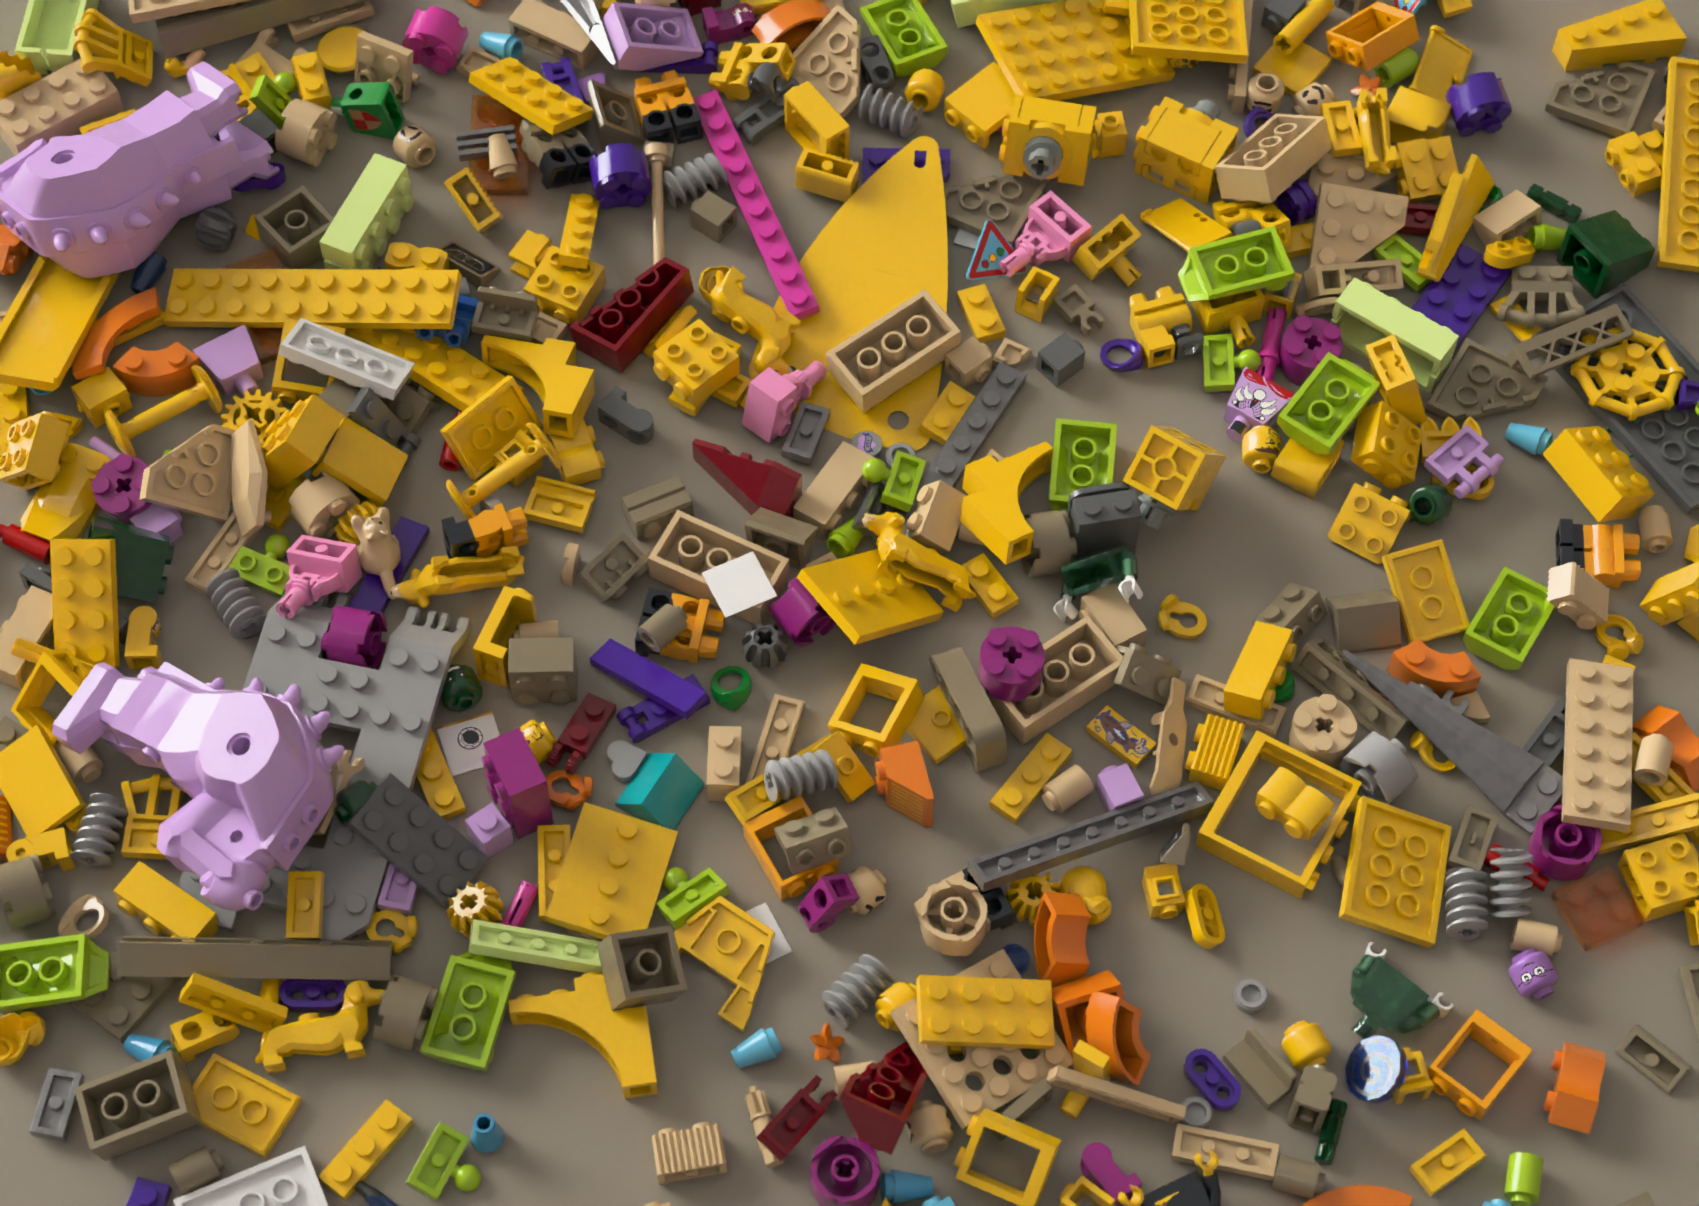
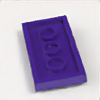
M1461 243L1440 281H1431L1411 309L1423 313L1428 319L1441 326L1448 327L1453 333L1459 335L1454 354L1507 282L1512 270L1490 266L1483 260V254Z

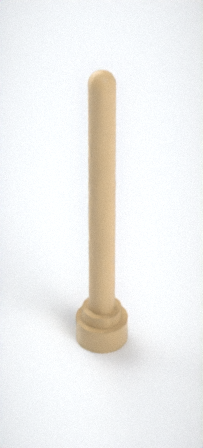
M659 142L649 143L645 146V157L647 158L648 165L651 167L653 265L665 257L663 166L668 160V146Z

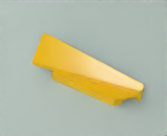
M1471 154L1462 174L1453 171L1444 189L1416 275L1435 282L1440 281L1473 223V217L1478 214L1494 186L1492 176L1475 154Z

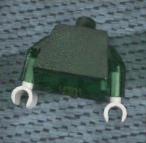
M1125 543L1088 554L1059 567L1063 576L1060 592L1062 599L1054 605L1053 610L1063 622H1065L1067 616L1073 620L1078 615V610L1071 603L1072 600H1075L1076 595L1120 581L1122 582L1119 584L1118 589L1127 603H1129V597L1134 593L1138 599H1141L1143 592L1136 582L1138 579V561L1135 553L1129 550Z
M1374 942L1368 943L1365 955L1362 956L1354 967L1351 975L1350 995L1354 999L1352 1004L1364 1013L1352 1028L1355 1033L1366 1041L1370 1040L1379 1027H1382L1391 1035L1395 1033L1405 1035L1425 1028L1438 1017H1445L1454 1004L1451 1003L1448 1007H1445L1439 1003L1444 993L1439 992L1432 1000L1430 995L1384 961L1387 951L1385 948L1382 953L1376 954L1372 952Z

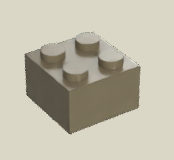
M303 185L254 216L259 237L289 269H304L322 257L319 241L334 219Z
M574 637L509 638L508 675L513 702L532 705L537 702L566 704L569 701H577L578 665Z
M672 925L610 934L597 945L612 1011L671 1002L688 990Z

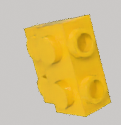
M1657 129L1639 136L1633 131L1608 141L1604 153L1605 159L1614 168L1622 186L1628 189L1632 197L1661 187L1664 139Z
M1450 135L1428 140L1420 138L1397 143L1395 147L1398 160L1394 163L1395 167L1393 169H1396L1399 179L1397 180L1398 194L1409 197L1408 203L1442 198L1444 189L1453 171L1459 173Z

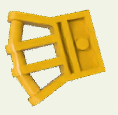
M87 9L82 16L83 20L75 25L74 30L76 36L74 39V49L79 52L81 57L80 65L85 73H92L96 70L113 72L116 79L122 76L131 82L147 87L152 81L153 41L119 27L95 9Z
M259 51L235 65L231 63L228 69L220 71L235 81L241 89L242 95L239 96L240 100L236 104L241 108L247 107V115L259 109L249 100L257 77L266 74L273 82L276 77Z
M153 774L152 777L132 783L129 780L121 782L128 811L121 849L123 858L168 860L157 848L159 825L181 809L183 794L186 793L170 782L172 778L163 777L162 774ZM162 790L172 791L168 815H157ZM149 791L145 814H138L134 795Z

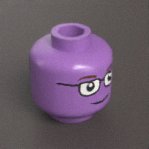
M1532 948L1511 959L1512 965L1508 973L1522 997L1529 998L1534 996L1536 1001H1539L1554 993L1552 987L1558 982L1559 974L1547 953L1537 952L1535 948Z

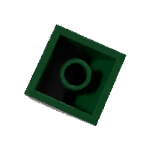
M1616 210L1570 224L1556 261L1561 266H1573V278L1596 300L1647 268L1655 248L1652 247L1648 239L1642 237L1632 227L1626 218H1623Z
M92 515L87 539H115L117 595L156 603L158 594L164 595L167 577L162 576L165 564L171 565L174 553V546L169 545V536Z

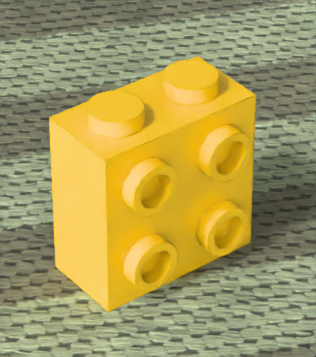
M551 245L523 291L537 297L539 311L566 324L571 325L577 320L582 322L606 285L605 266L589 260L587 269L557 265L560 248Z
M700 318L653 352V370L657 377L662 381L666 380L670 383L677 396L682 400L686 399L694 407L740 373V356Z
M1381 400L1364 407L1358 415L1350 460L1390 490L1415 482L1423 431Z
M47 411L15 422L7 434V440L9 441L7 451L0 459V480L24 490L53 482L60 471V463L58 461L61 452L65 449L69 440L67 434L69 424L59 420L60 417Z
M1685 833L1623 852L1617 866L1644 922L1683 911L1684 906L1695 904V899L1699 898L1698 852L1694 844L1689 843Z

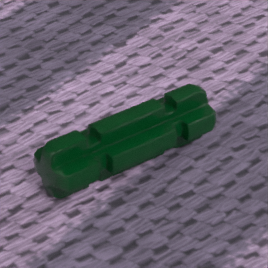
M1533 184L1527 192L1526 196L1536 203L1540 202L1541 207L1560 217L1564 215V219L1571 223L1577 222L1582 214L1581 207L1573 203L1569 205L1568 200L1549 190L1544 192V188L1537 184Z
M1331 1099L1327 1115L1325 1116L1318 1141L1319 1145L1314 1157L1315 1161L1320 1164L1331 1165L1334 1160L1335 1149L1347 1110V1103L1342 1100Z

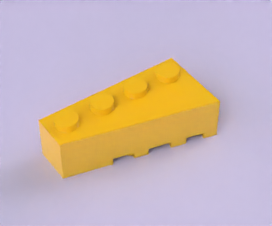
M1645 0L1558 29L1552 52L1565 72L1601 68L1602 64L1609 63L1618 66V64L1637 60L1650 63L1656 62L1657 58L1668 57L1670 60L1671 56L1681 55L1687 37L1662 0Z

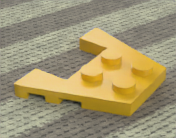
M719 896L686 920L687 923L676 930L674 935L679 955L682 951L686 952L737 986L718 1012V1015L744 1033L750 1020L776 934L774 930L722 896Z

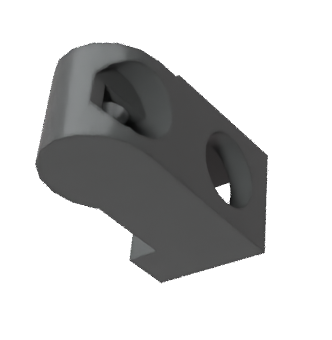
M878 34L861 39L860 67L867 85L873 84L872 93L876 92L879 88L886 89L894 86L893 70ZM872 46V48L862 51L864 47Z
M616 386L597 406L599 422L636 444L648 443L653 438L654 426L651 413L645 409H637L629 404L626 392Z

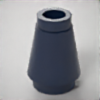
M153 251L146 260L136 267L129 288L136 294L151 289L167 270L165 267L168 262L167 259Z

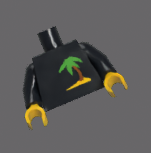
M1209 1149L1210 1161L1207 1164H1203L1202 1156L1197 1152L1194 1156V1162L1203 1169L1201 1174H1199L1198 1170H1195L1145 1195L1139 1187L1130 1185V1189L1133 1192L1132 1199L1129 1201L1125 1193L1119 1192L1118 1201L1126 1206H1221L1219 1178L1217 1171L1214 1170L1218 1166L1219 1158L1214 1151Z

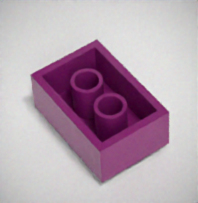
M520 727L484 742L485 756L481 757V760L486 770L484 775L489 785L487 786L489 795L494 804H499L502 816L509 823L511 829H513L517 839L538 831V825L554 824L547 780Z

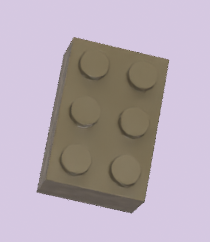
M172 1050L74 1087L89 1149L104 1161L201 1124L185 1061Z

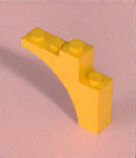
M485 335L481 342L483 363L491 368L507 372L521 379L538 394L544 404L542 409L544 433L574 438L595 394L594 369L577 367L576 342L546 338L542 345Z
M1047 441L1029 447L998 462L991 455H988L965 465L962 489L968 496L963 497L960 521L1005 565L1031 554L1034 530L1025 520L1020 510L1018 499L1032 481L1050 471L1053 447Z
M588 972L581 977L574 978L575 991L557 989L551 991L548 995L535 996L533 994H523L514 1000H508L512 1026L528 1024L554 1027L576 1035L594 1047L614 1070L621 1084L624 1099L658 1094L646 1006L612 1011L603 974Z

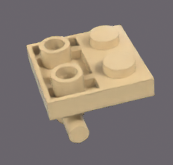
M362 31L357 36L354 83L390 82L398 102L405 104L410 99L411 84L417 86L421 80V75L412 72L414 51Z

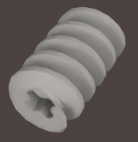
M868 84L860 100L859 118L863 121L869 119V122L873 125L879 123L882 129L890 127L892 133L897 134L900 132L903 138L911 136L920 123L923 106L920 105L916 111H913V101H910L904 107V97L900 96L894 103V94L892 92H889L885 98H882L883 88H879L873 94V84Z
M707 153L704 156V160L698 157L694 160V164L686 162L683 165V169L676 166L673 169V173L665 171L663 173V189L670 205L676 208V198H679L685 204L687 203V193L695 200L697 199V189H700L705 194L708 191L707 185L710 184L716 191L718 190L717 181L721 180L727 186L728 178L719 160L712 153Z
M231 568L215 575L207 584L205 593L208 599L211 600L213 607L217 609V613L223 619L226 628H229L228 631L233 638H251L262 631L266 616L263 615L261 606L257 605L256 598L251 596V590L245 587V580L240 578L239 571Z
M824 749L817 750L815 753L806 752L803 756L798 754L793 755L791 758L783 757L779 761L769 760L764 769L765 789L768 798L772 802L777 801L778 791L783 799H789L790 789L794 796L798 797L802 794V786L807 794H812L814 783L819 791H825L826 781L831 789H835L838 783L837 770L833 759Z
M93 793L89 796V805L85 808V816L81 820L82 828L76 834L77 840L73 843V852H71L70 856L82 864L110 866L112 859L105 854H114L116 847L109 842H118L120 840L119 834L113 830L120 831L124 828V824L118 819H126L128 813L121 808L122 801L117 797L106 793Z
M1492 848L1491 851L1500 854V858L1491 860L1490 864L1499 867L1500 871L1490 874L1491 878L1499 881L1498 885L1490 887V891L1499 894V898L1489 900V904L1499 907V911L1489 913V915L1500 918H1518L1531 914L1532 908L1523 903L1532 900V894L1523 890L1532 887L1533 882L1523 876L1533 873V868L1524 864L1532 861L1533 855L1521 849Z
M1467 867L1448 869L1445 872L1447 876L1445 880L1447 887L1445 909L1447 911L1446 923L1448 925L1446 934L1448 937L1458 941L1476 940L1480 937L1479 932L1487 930L1489 927L1488 922L1483 920L1488 916V910L1483 908V906L1488 904V898L1483 895L1488 891L1487 885L1483 883L1488 879V875L1484 871Z
M869 954L861 955L859 963L852 964L849 969L850 972L842 973L840 981L833 982L831 990H825L821 995L827 1013L845 1029L849 1027L846 1019L847 1015L853 1019L859 1017L855 1009L856 1006L864 1011L868 1009V1005L864 1000L865 997L874 1002L877 998L874 989L876 988L881 992L887 989L883 982L884 979L894 983L893 976L887 967Z

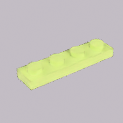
M473 919L470 928L469 953L583 973H602L597 945L602 941Z

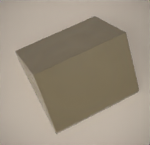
M590 79L587 82L589 106L594 109L592 118L602 152H606L605 147L612 144L628 143L637 146L645 143L646 138L633 96Z
M760 507L747 519L745 531L748 541L788 558L790 567L802 570L810 561L818 526Z
M1387 589L1326 597L1325 602L1338 650L1341 652L1342 650H1347L1350 653L1401 647L1399 600Z

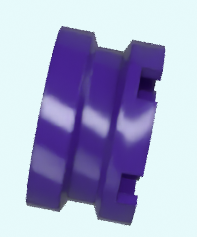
M1297 179L1292 183L1291 187L1276 198L1278 209L1290 219L1292 226L1301 224L1304 219L1315 217L1316 196L1307 182L1302 179Z

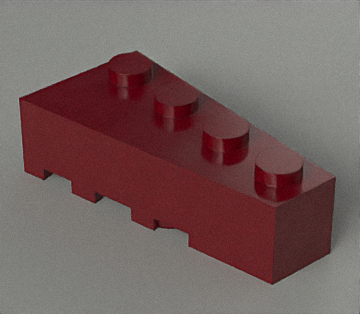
M664 257L635 278L636 283L627 289L621 288L614 293V299L602 307L598 305L589 311L590 316L582 322L577 320L569 326L572 340L576 342L577 350L623 373L694 292L689 269L667 257Z

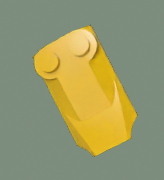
M67 443L58 461L60 463L58 476L53 482L39 487L20 520L22 524L21 531L47 541L52 539H81L92 520V515H95L100 508L91 487L92 481L99 470L111 459L103 453L84 446Z

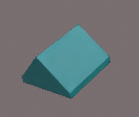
M649 753L616 801L615 806L640 820L675 830L705 786V783L676 753Z

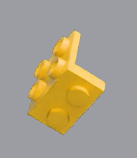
M1365 481L1363 486L1354 483L1328 533V538L1376 564H1382L1381 557L1389 554L1404 523H1409L1412 511L1407 509V501L1395 495L1389 500L1379 495L1382 490L1381 488Z

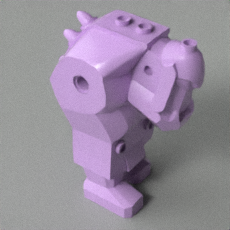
M203 61L191 67L187 72V80L192 93L178 98L166 90L153 101L122 120L107 124L84 135L52 137L49 143L43 138L36 140L18 155L1 164L0 213L2 214L0 216L4 225L14 235L39 255L51 258L65 270L83 278L106 276L131 270L139 266L155 251L181 218L232 199L231 189L251 177L267 180L278 174L280 169L268 163L271 160L270 154L273 153L269 143L237 121L248 113V109L245 106L241 108L236 104L240 100L238 94L242 93L237 83ZM216 134L219 136V142L214 138Z
M166 661L159 669L151 666L142 669L137 678L124 677L116 668L104 662L95 665L53 723L52 735L65 747L79 754H82L97 739L102 737L113 749L129 756L137 765L160 768L172 778L170 782L178 789L186 792L192 800L159 825L157 848L177 869L193 872L200 878L199 883L203 887L200 896L208 902L232 911H240L245 908L252 911L256 910L263 901V893L261 891L269 880L267 873L276 866L283 870L289 869L332 805L334 789L330 772L332 771V766L342 758L344 747L335 745L325 749L319 742L322 739L321 733L329 724V711H322L312 718H309L307 715L304 716L300 712L301 707L299 706L301 690L299 685L296 684L291 685L284 695L278 694L276 697L263 693L264 686L259 678H254L249 687L243 688V690H223L225 684L223 678L219 677L211 683L207 682L204 684Z

